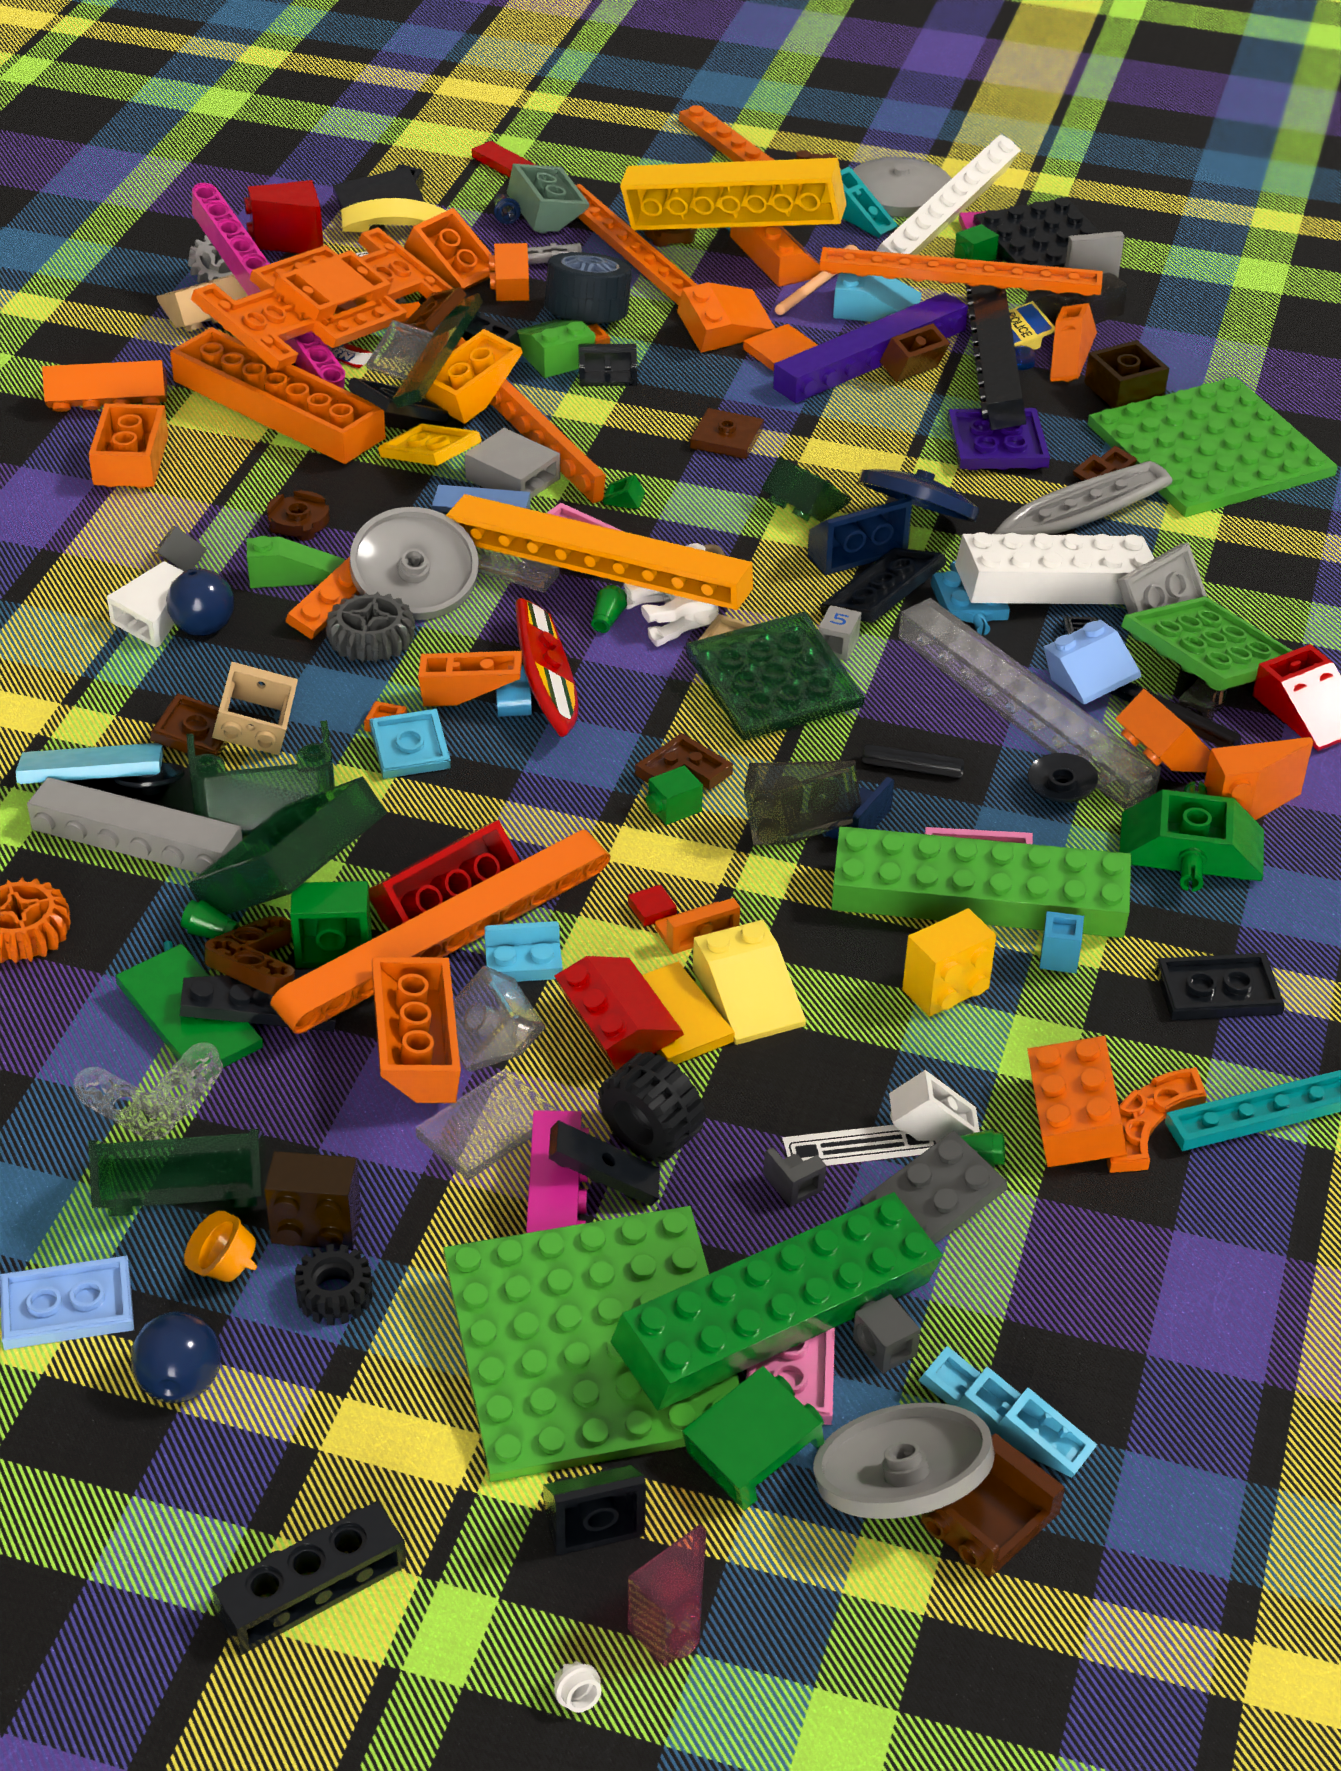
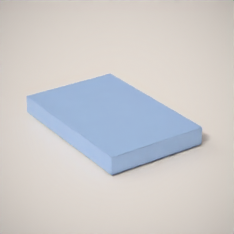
M128 1256L0 1274L1 1331L4 1350L133 1331L134 1318Z

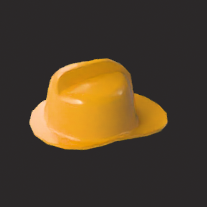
M216 1211L207 1216L190 1237L184 1254L185 1265L188 1269L201 1276H208L222 1282H231L245 1268L257 1269V1265L251 1259L255 1251L256 1240L253 1234L241 1224L238 1217L226 1211Z

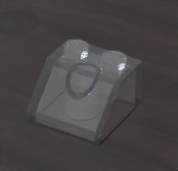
M485 965L453 1000L459 1058L464 1068L470 1072L522 1055L546 1028L515 978Z

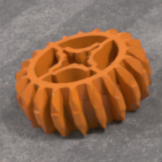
M23 877L19 882L13 883L7 879L6 884L0 886V963H4L8 959H12L15 964L20 959H28L32 963L34 956L46 957L48 949L58 950V944L66 940V934L70 930L71 924L69 905L66 903V899L61 894L60 889L52 888L50 882L40 884L38 878L31 882H26Z

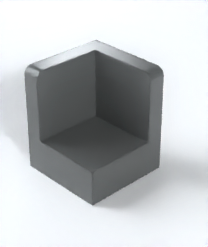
M172 526L154 553L162 559L170 561L185 572L189 569H194L207 548L178 527Z
M770 1148L765 1151L763 1175L789 1207H792L824 1190L827 1165L818 1155L806 1161H803L798 1154H793L783 1159L774 1148Z

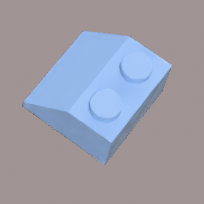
M1101 619L1089 622L1083 628L1069 635H1062L1054 642L1043 646L1051 680L1083 704H1087L1141 677V672L1119 633Z

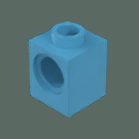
M1047 911L1039 969L1077 974L1084 916Z

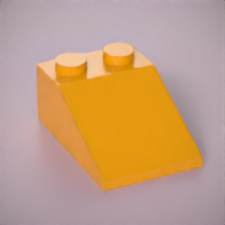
M483 329L419 375L426 399L448 411L449 416L464 424L487 408L522 355V348Z

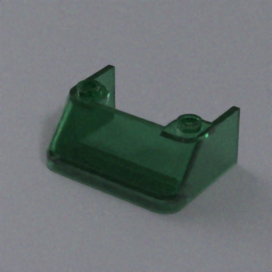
M327 720L320 721L322 743H311L302 747L296 754L297 764L226 771L223 759L216 755L202 754L196 756L194 734H186L194 814L241 826L242 841L323 833L334 829L339 822Z
M249 1129L250 1133L118 1143H104L98 1140L88 1141L91 1207L93 1209H108V1217L133 1215V1207L224 1200H232L233 1208L258 1206L257 1198L265 1197L264 1132L259 1129Z

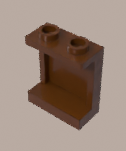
M996 1433L991 1436L995 1457L987 1477L974 1490L961 1499L942 1508L923 1513L921 1523L925 1525L927 1531L933 1537L944 1540L959 1553L967 1565L972 1568H978L989 1578L1060 1514L1065 1490L1061 1483Z

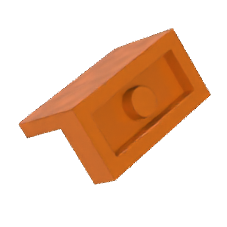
M734 898L714 902L655 921V929L671 953L676 954L692 949L694 937L739 926L740 906Z

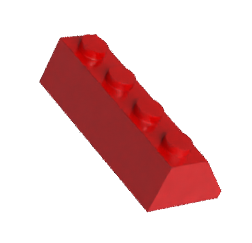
M496 820L479 827L369 887V898L382 923L389 929H393L521 861L500 821Z

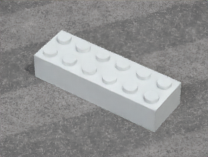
M978 532L976 534H962L955 567L971 603L1125 604L1117 580L1153 560L1154 557L1144 537L1133 534L1127 536H1108L1105 534L1091 536L1077 534L1048 535L1045 533L1036 535H1020L1016 533L987 534Z

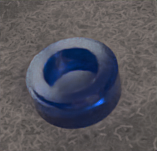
M1016 346L1018 370L1033 368L1036 352L1026 346Z

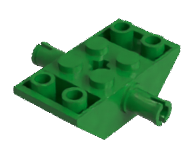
M1196 781L1188 783L1184 788V792L1162 789L1122 812L1119 852L1131 853V865L1181 871V888L1188 891L1189 881H1192V892L1202 888L1203 874L1238 878L1241 880H1263L1264 829L1234 798L1207 795V787L1202 782H1199L1198 792L1195 791Z

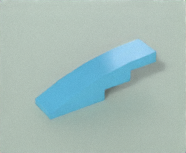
M948 1346L944 1348L918 1380L947 1404L964 1408L978 1415L987 1424L991 1435L998 1434L1018 1451L1071 1478L1077 1473L1097 1446L1094 1441L1030 1388L1027 1387L1020 1394L988 1366L980 1373Z

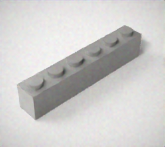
M47 777L27 802L31 828L34 831L223 880L227 878L244 854L241 826Z

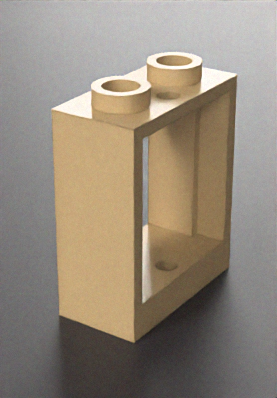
M231 662L212 738L279 755L298 679ZM258 682H264L265 685H260ZM231 697L280 710L278 724L229 712L228 708Z

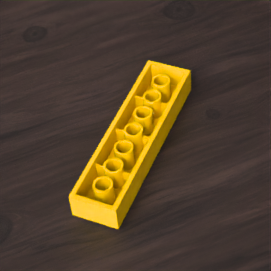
M838 158L628 166L620 184L630 226L633 230L841 224L846 207Z

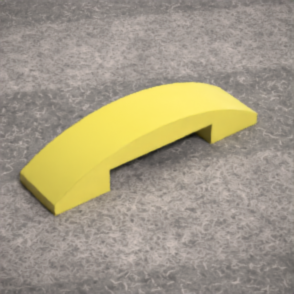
M384 198L363 201L342 209V232H366L369 230L370 224L417 225L446 210L433 204L411 199Z

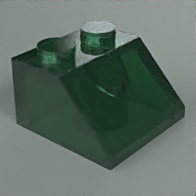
M781 457L777 459L761 488L771 496L768 500L769 502L782 509H785L787 505L794 508L792 514L807 522L810 517L822 522L847 506L851 501L850 497L828 481Z

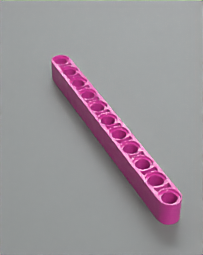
M210 183L196 184L192 189L193 217L247 295L261 292L259 287L250 281L249 278L252 270L270 263L218 189ZM310 331L284 341L298 353L295 361L298 368L344 389L345 371L329 347L317 335Z

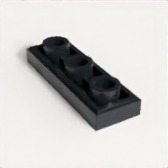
M558 1120L550 1128L549 1159L555 1161L559 1166L572 1169L589 1177L596 1183H602L623 1193L630 1199H636L649 1206H652L659 1199V1167Z

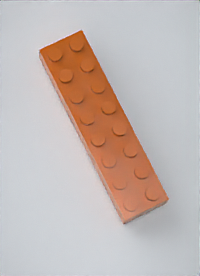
M213 327L170 350L173 380L343 464L350 462L386 439L384 410L292 364L274 370L252 350L246 348L239 339Z

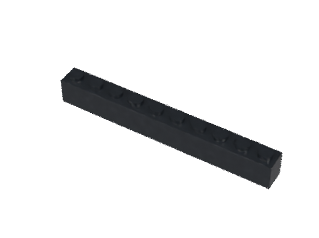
M965 283L983 420L989 419L991 430L1027 424L1006 289L989 285L969 286Z

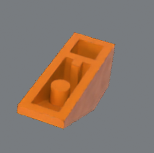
M522 651L421 654L418 679L423 707L457 706L519 680L521 676Z

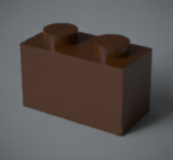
M932 323L892 337L879 362L893 379L898 382L938 367L950 342Z

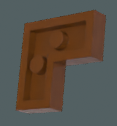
M683 733L635 764V776L647 783L649 778L685 765L703 784V787L708 790L733 774V763Z

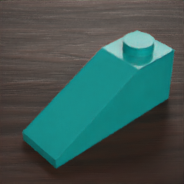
M849 166L840 170L846 198V207L842 219L877 238L896 230L898 227L897 223Z

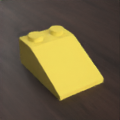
M763 919L694 937L693 971L711 1003L735 1032V1045L806 1026L804 1013L778 943Z

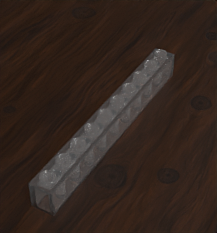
M929 598L901 611L899 638L1050 753L1074 754L1089 761L1095 767L1098 774L1096 787L1124 809L1132 807L1157 792L1161 771L1160 766H1155L1145 755L933 599Z

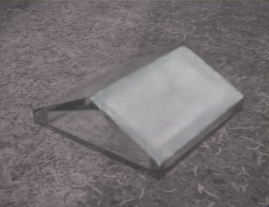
M392 320L368 360L366 367L367 369L416 385L420 381L419 375L435 364L442 337L441 335Z

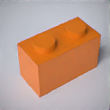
M527 243L494 244L495 255H489L490 272H495L490 273V290H496V301H529Z

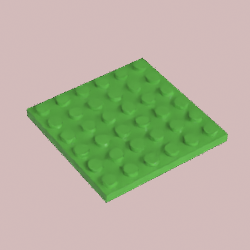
M1228 377L1221 381L1205 383L1194 388L1178 390L1174 393L1155 396L1151 399L1129 403L1113 409H1105L1101 412L1089 414L1088 426L1111 448L1116 445L1137 458L1136 464L1152 461L1162 466L1170 474L1173 480L1172 484L1158 491V493L1183 517L1336 476L1338 467L1237 377Z
M691 1206L443 1247L444 1261L490 1482L685 1447L682 1430L739 1385L737 1374L657 1411L610 1342L622 1313L709 1275Z

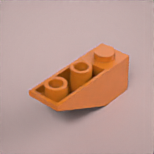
M1089 303L1064 306L1060 310L1055 322L1050 373L1051 382L1062 380L1069 382L1078 379L1097 334Z

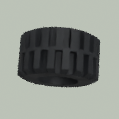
M644 1052L643 1054L638 1053L606 1079L598 1090L600 1097L598 1104L609 1129L625 1147H628L637 1156L641 1155L645 1160L651 1162L653 1160L656 1162L668 1160L704 1127L703 1122L706 1120V1114L703 1109L705 1107L703 1101L699 1098L697 1088L672 1061H667L665 1057L659 1054L655 1056L652 1052Z

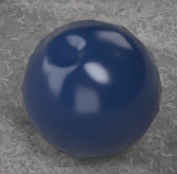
M203 568L189 569L172 581L166 597L167 611L174 624L184 632L198 636L211 635L218 632L229 622L234 609V594L227 581L217 572Z
M175 1311L164 1313L149 1321L143 1326L131 1346V1371L137 1383L149 1396L162 1402L181 1403L193 1399L208 1390L220 1370L221 1349L215 1332L200 1317L187 1312Z

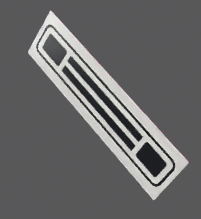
M895 1125L782 1137L787 1157L798 1154L803 1161H806L818 1155L827 1166L918 1156L938 1142L918 1141L905 1131L898 1130Z

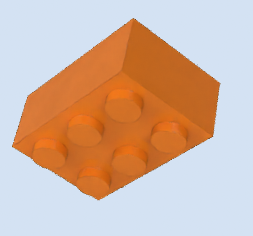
M104 404L88 454L93 485H104L106 487L135 486L137 488L155 486L169 436L165 405Z
M1106 1036L1027 1048L1047 1167L1127 1155Z

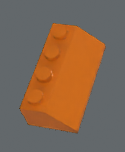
M783 226L730 227V237L778 287L811 280L822 272L819 271L820 263Z
M162 360L42 366L44 402L48 408H53V411L56 412L70 411L71 407L82 406L84 410H98L104 404L142 403V405H160V402H167V372Z
M372 957L380 1076L416 1103H456L461 1068L449 958Z

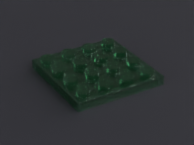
M805 611L687 643L686 654L742 741L857 709L864 705V695Z

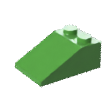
M555 319L518 329L523 356L544 378L579 369L578 344H595V333L583 321Z

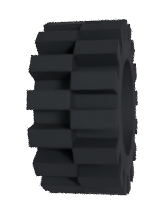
M333 1244L326 1245L327 1252L323 1253L319 1247L312 1250L313 1258L306 1254L301 1258L302 1265L297 1264L295 1269V1287L299 1308L302 1307L303 1314L307 1318L312 1314L313 1321L319 1324L323 1317L326 1318L327 1325H334L335 1318H340L342 1324L348 1323V1315L350 1314L357 1319L362 1315L361 1308L367 1310L370 1306V1299L373 1297L371 1266H369L368 1259L365 1256L361 1258L360 1251L355 1248L349 1254L347 1245L341 1244L339 1251H334ZM330 1279H343L350 1282L347 1286L338 1290H324L318 1287L321 1283Z

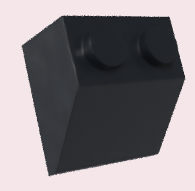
M632 1465L620 1468H605L598 1473L575 1478L563 1477L552 1483L543 1484L544 1514L556 1556L645 1536L646 1481L644 1475Z

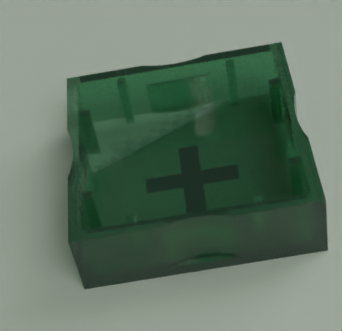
M363 776L322 793L284 805L242 841L188 882V885L199 901H206L225 915L289 895L387 814L365 778Z

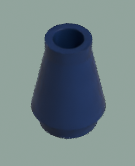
M498 194L494 199L496 219L503 224L515 222L521 212L518 202L506 194Z

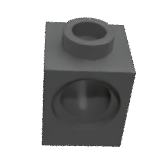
M891 1294L876 1302L870 1301L855 1312L853 1339L882 1374L917 1356L921 1329Z

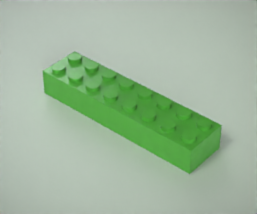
M840 826L833 883L832 910L941 921L969 908L986 925L1044 930L1046 913L1050 911L1084 916L1083 934L1124 938L1130 913L1131 853Z

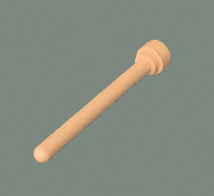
M847 245L845 248H843L859 250L854 245ZM827 271L820 272L775 307V313L777 315L785 314L836 274H830Z

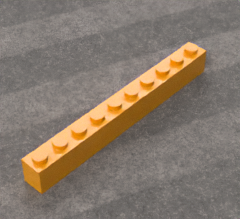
M464 494L446 514L447 517L455 520L468 532L476 547L733 610H738L753 590L752 562L467 494Z

